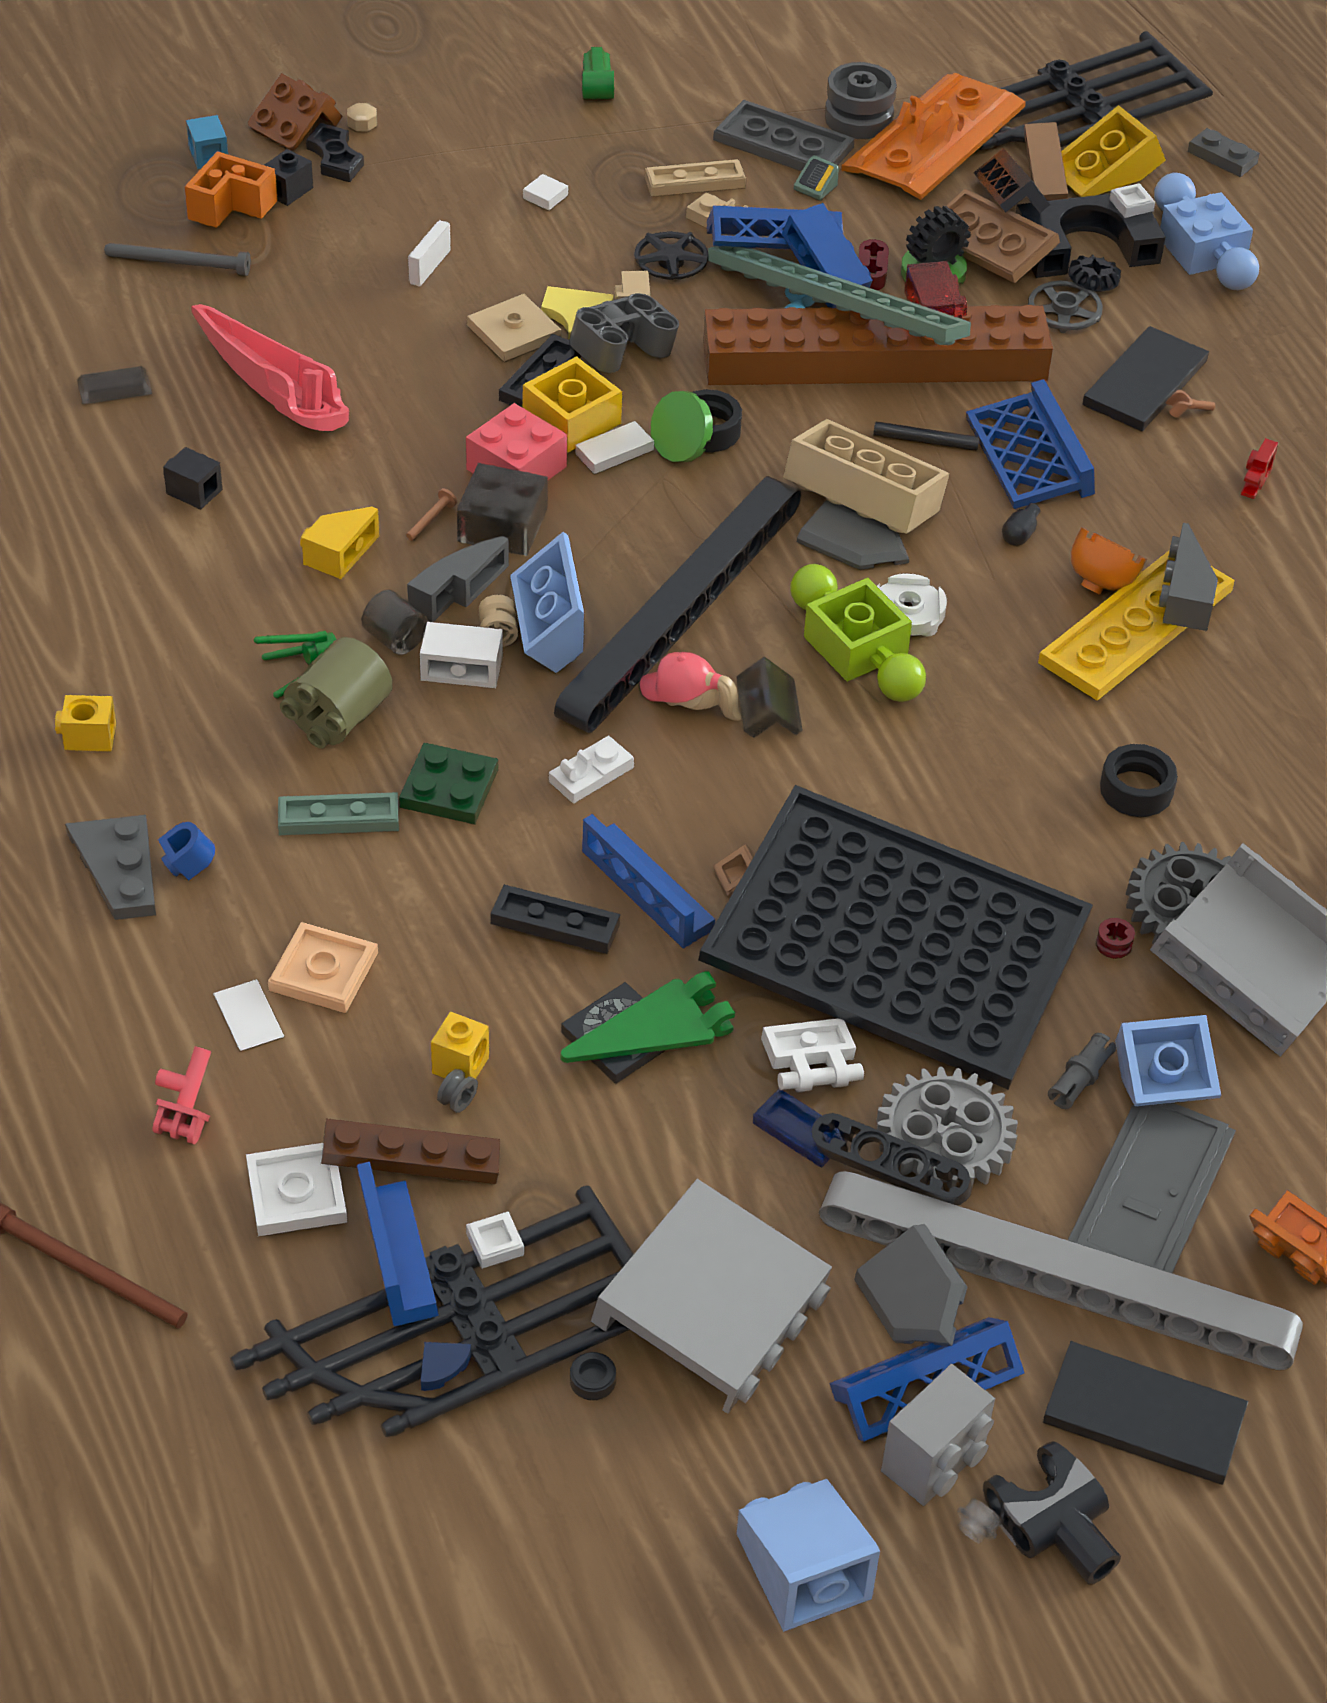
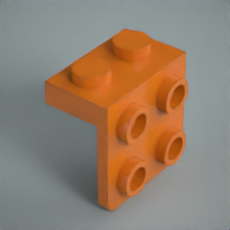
M1288 1190L1268 1216L1254 1209L1249 1217L1254 1227L1252 1232L1259 1238L1257 1244L1277 1259L1282 1254L1296 1264L1293 1269L1308 1282L1316 1285L1320 1280L1327 1285V1217Z

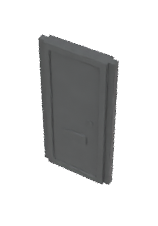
M1175 1103L1134 1106L1133 1104L1068 1241L1173 1274L1236 1130L1229 1128V1124Z

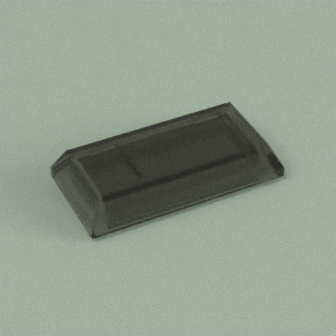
M142 366L84 374L77 379L82 404L152 394L147 370Z

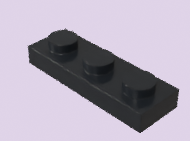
M552 334L499 389V401L509 405L515 403L523 408V384L576 356L579 359L582 356L571 347L568 339Z
M504 884L490 913V924L608 954L620 926V914Z

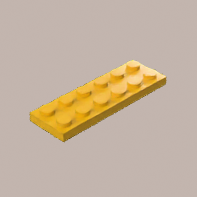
M1169 551L1143 570L1131 584L1119 589L1043 649L1039 654L1038 663L1098 701L1188 628L1163 623L1165 608L1158 606L1163 584L1170 586V583L1163 582L1167 561H1175L1173 558H1168ZM1212 567L1218 578L1213 606H1215L1232 592L1235 580Z

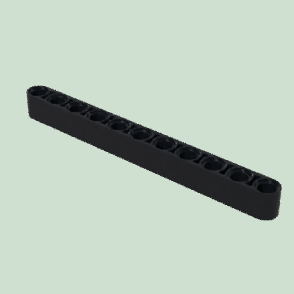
M766 476L562 691L555 704V717L587 733H592L632 691L641 678L656 665L792 518L801 501L800 489Z

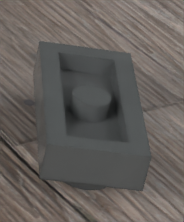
M1208 128L1189 142L1188 147L1189 153L1239 177L1243 176L1258 163L1260 154L1248 148L1245 144L1233 141L1221 135L1218 131Z

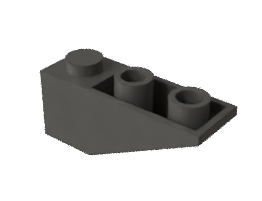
M1183 523L1180 537L1172 536L1168 558H1173L1175 561H1167L1163 582L1170 583V586L1163 584L1158 606L1165 608L1163 623L1207 631L1218 578L1188 523Z

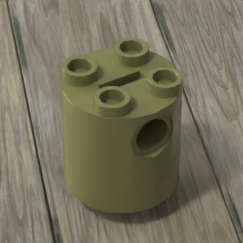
M341 637L331 643L308 666L301 677L287 686L284 692V700L280 703V709L285 717L295 721L299 728L307 734V738L312 745L323 749L328 744L336 745L343 742L350 731L357 724L363 722L389 696L393 689L392 677L384 661L367 644L355 638Z

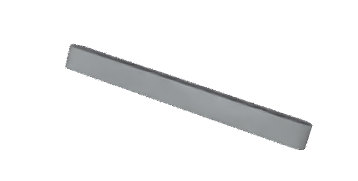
M843 1171L834 1175L819 1211L820 1218L829 1227L886 1246L913 1225L925 1224L955 1268L1266 1368L1285 1370L1290 1368L1294 1362L1303 1329V1322L1295 1313L1283 1308L852 1172Z

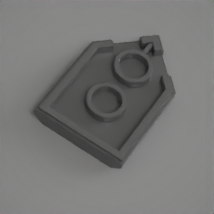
M827 500L801 528L797 537L798 543L859 570L874 568V564L893 561L894 565L909 563L908 554L898 532L892 531L886 524L873 518L869 519L858 515L855 510L847 506L833 504Z
M925 1224L913 1225L858 1268L854 1280L895 1343L912 1344L914 1341L933 1342L935 1345L952 1346L956 1333L954 1322L958 1307L964 1302L967 1285Z

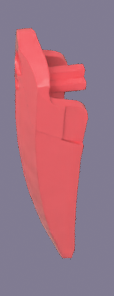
M202 304L191 306L192 314L222 358L252 389L273 404L277 411L304 427L319 431H334L347 424L349 421V408L342 402L340 389L337 388L335 373L329 366L316 362L312 358L264 336L212 307Z

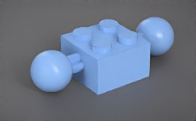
M1170 173L1162 177L1155 187L1154 199L1157 206L1163 211L1160 227L1166 237L1164 245L1189 275L1216 269L1219 281L1228 289L1243 290L1251 286L1259 274V262L1256 256L1249 250L1253 234L1252 227L1222 192L1195 198L1196 189L1188 176L1182 173Z

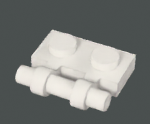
M837 1018L763 1027L761 1040L773 1069L790 1067L791 1072L778 1074L777 1079L780 1090L795 1088L796 1092L811 1091L813 1086L831 1084L832 1087L837 1088L848 1086L851 1081L863 1080L864 1071L860 1063L847 1065L845 1060L854 1059L856 1046L844 1020ZM826 1063L827 1065L825 1068L810 1069L809 1065Z

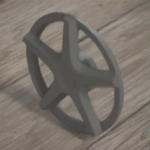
M1070 281L1044 283L1035 288L1028 298V305H1034L1035 296L1044 290L1052 300V303L1039 306L1044 307L1045 314L1058 315V322L1048 318L1046 320L1049 327L1059 329L1061 333H1065L1067 330H1080L1090 327L1100 321L1103 312L1102 302L1094 291L1085 289ZM1053 287H1073L1080 291L1077 294L1068 291L1057 293ZM1090 295L1096 301L1097 310L1096 312L1088 311L1079 307V303ZM1071 316L1088 319L1079 323H1069Z

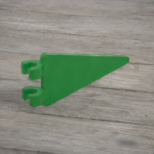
M709 971L695 975L686 984L681 979H673L563 1048L560 1053V1059L564 1063L712 1044L715 1036L721 1037L733 1032L734 1027L729 1019L735 1018V1012L728 1001L714 1005L705 1014L701 1012L698 1006H706L715 1001V996L710 989L716 987V982Z

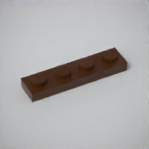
M326 1118L321 1164L357 1168L358 1164L370 1162L372 1170L496 1184L499 1175L500 1139Z

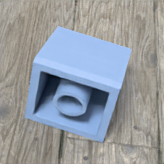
M828 1479L813 1484L810 1482L797 1484L785 1494L771 1499L764 1497L755 1499L739 1510L737 1536L783 1632L872 1599L880 1550Z

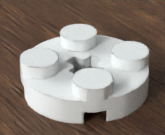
M897 574L889 577L887 584L880 587L879 583L877 587L912 621L910 636L922 635L928 637L935 635L938 626L945 618L947 606L945 592L940 587L937 591L934 587L930 586V579L924 576ZM905 602L912 603L913 607L905 606Z

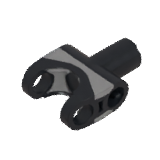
M1051 1441L1037 1450L1039 1464L1046 1474V1481L1049 1484L1046 1489L1027 1491L1017 1487L1013 1482L1008 1483L1000 1475H994L983 1483L984 1497L990 1511L1003 1532L1026 1557L1033 1558L1055 1544L1087 1584H1095L1101 1581L1119 1564L1121 1555L1092 1522V1520L1109 1509L1107 1495L1103 1487L1084 1464L1061 1444Z

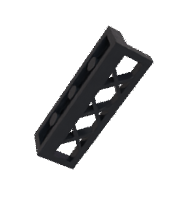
M1004 148L973 172L1005 213L1025 197L1039 213L1050 206L1034 182Z

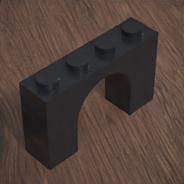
M1110 194L1048 201L1050 206L1041 213L1031 203L1016 205L1015 213L1059 235L1060 243L1031 268L1036 278L1068 274L1072 247L1065 235L1082 231L1099 233L1112 239L1119 246L1129 267L1161 264L1166 237L1153 213L1148 212L1124 218L1110 201Z

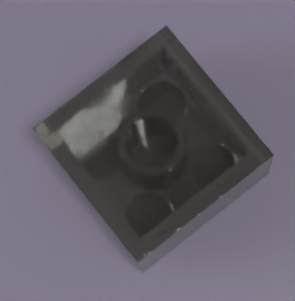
M478 463L457 507V542L474 545L503 536L508 538L509 553L527 556L548 509V477Z

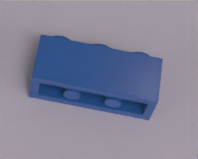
M824 203L789 215L782 235L801 265L870 288L873 280L868 268L863 266L854 251L852 243L845 238L838 227L836 218L829 213ZM825 303L827 307L836 308L834 304Z

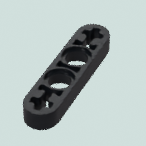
M824 1114L813 1124L811 1132L815 1147L825 1157L903 1189L957 1206L966 1202L971 1195L972 1184L969 1172L959 1162L840 1114ZM835 1128H838L841 1137L852 1142L850 1152H848L845 1141L833 1138L830 1143H827L823 1133H832ZM869 1142H877L884 1147L883 1154L874 1161L864 1160L859 1155L863 1145ZM908 1158L919 1159L924 1164L923 1170L915 1177H905L899 1172V1167L904 1160ZM935 1166L937 1177L945 1181H950L953 1176H957L961 1187H952L949 1192H946L943 1182L931 1177L932 1168Z

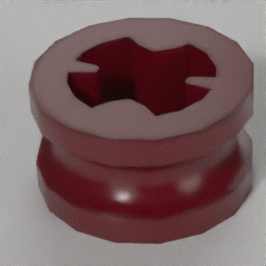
M1120 918L1104 920L1098 930L1096 939L1097 949L1104 956L1113 959L1127 956L1131 952L1135 937L1134 927L1126 920Z

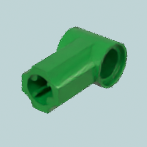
M591 47L587 53L583 54V99H614V70H611L610 54L606 53L602 47Z

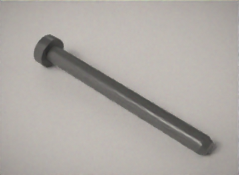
M114 243L105 245L104 249L105 254L109 257L233 269L241 276H248L251 267L249 252H239L238 256Z

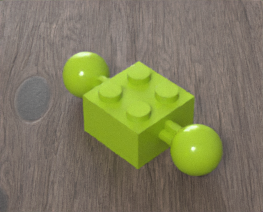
M809 564L803 566L794 574L790 584V591L795 603L806 610L804 638L847 682L878 668L877 681L879 688L889 699L905 702L916 698L922 692L926 683L924 666L916 657L908 654L912 621L868 577L838 590L834 574L825 566Z

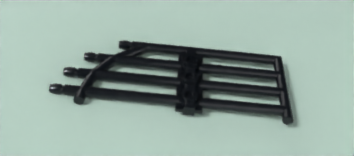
M1148 31L1141 33L1139 36L1140 42L1072 65H1069L1065 60H1054L1047 63L1046 67L1038 69V76L1000 88L1017 96L1045 86H1049L1050 89L1055 91L1025 101V107L1012 119L1065 102L1072 108L1026 124L1056 122L1057 126L1080 118L1084 122L1089 123V125L1062 134L1058 133L1060 147L1070 145L1111 112L1113 107L1184 83L1192 89L1127 111L1140 121L1208 98L1213 95V91ZM1150 51L1157 57L1088 81L1084 77L1079 76ZM1167 67L1174 72V74L1106 97L1096 92ZM1025 124L1014 128L1003 126L979 149L988 150L994 146L997 147L1012 141L1026 143L1024 136Z
M583 1186L575 1194L580 1203L579 1205L518 1230V1234L524 1247L590 1219L601 1235L599 1238L487 1287L483 1286L474 1269L480 1267L474 1250L464 1254L459 1244L449 1248L444 1246L430 1252V1256L425 1258L433 1292L442 1305L437 1308L439 1316L398 1325L318 1361H315L300 1346L303 1343L388 1307L384 1288L290 1330H287L280 1320H272L264 1327L265 1332L270 1337L269 1339L253 1345L251 1349L246 1348L237 1352L230 1358L234 1370H241L253 1366L256 1361L262 1362L283 1353L297 1370L286 1374L283 1379L277 1378L263 1386L262 1391L266 1400L278 1399L285 1396L288 1391L294 1392L315 1383L339 1396L330 1399L328 1403L323 1402L316 1405L307 1412L312 1425L324 1423L331 1420L332 1416L338 1417L360 1406H368L403 1412L402 1415L392 1416L381 1424L385 1437L396 1436L405 1432L406 1428L412 1429L629 1331V1328L615 1320L607 1331L595 1325L528 1356L525 1355L515 1338L597 1301L599 1295L620 1271L506 1322L494 1303L609 1252H612L621 1268H623L634 1253L590 1186ZM452 1322L463 1340L458 1343L471 1344V1357H473L483 1376L435 1398L394 1392L421 1380L423 1358L364 1385L337 1374V1372Z

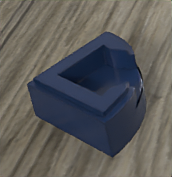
M424 1342L421 1391L439 1389L445 1386V1382L463 1372L471 1358V1344Z

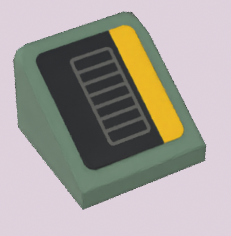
M813 155L800 173L793 189L815 199L822 200L838 185L839 166Z

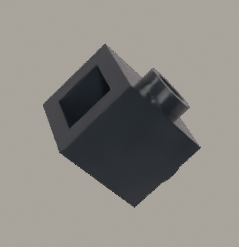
M286 149L264 164L265 166L275 168L278 202L288 206L313 189L311 160Z
M184 447L177 455L170 458L163 466L166 494L200 510L223 490L220 462L187 447Z

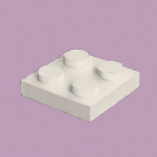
M323 1143L246 1154L258 1236L347 1223L339 1168L335 1165L321 1164Z

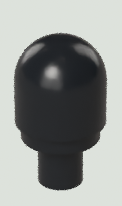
M1029 503L1025 509L1013 512L1002 527L1004 540L1013 546L1026 543L1036 530V517L1041 512L1040 508L1034 503Z

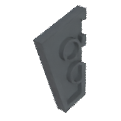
M146 815L66 823L67 835L71 843H74L78 849L80 859L85 868H88L92 874L96 887L114 919L156 915Z

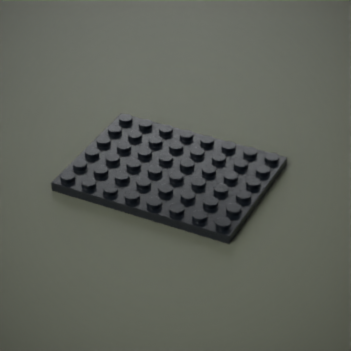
M795 785L700 949L698 961L832 1017L842 1019L849 1024L952 1067L959 1068L964 1072L972 1075L976 1073L979 1078L1009 1090L1088 920L1093 904Z

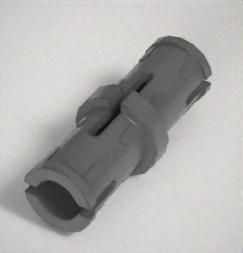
M1103 1033L1093 1034L1091 1040L1080 1054L1068 1060L1065 1067L1066 1071L1055 1085L1048 1090L1050 1100H1053L1058 1093L1061 1094L1054 1102L1056 1106L1062 1109L1071 1108L1073 1102L1084 1088L1095 1083L1099 1077L1098 1071L1116 1051L1114 1042H1111L1104 1048L1105 1044L1111 1039Z

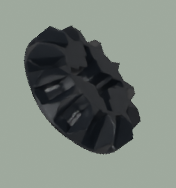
M1092 254L1090 257L1082 255L1078 259L1072 260L1068 275L1077 285L1088 290L1101 292L1112 290L1119 285L1121 270L1116 267L1115 262H1107L1105 257L1096 258Z

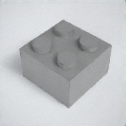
M953 1364L949 1365L889 1421L881 1471L922 1506H925L936 1494L939 1497L944 1496L955 1484L958 1473L966 1465L971 1468L976 1466L986 1454L989 1447L986 1444L987 1435L994 1424L991 1416L995 1398Z

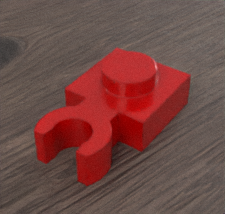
M1265 438L1258 451L1252 450L1246 464V470H1248L1244 477L1246 483L1240 495L1255 499L1259 489H1262L1273 469L1278 442Z

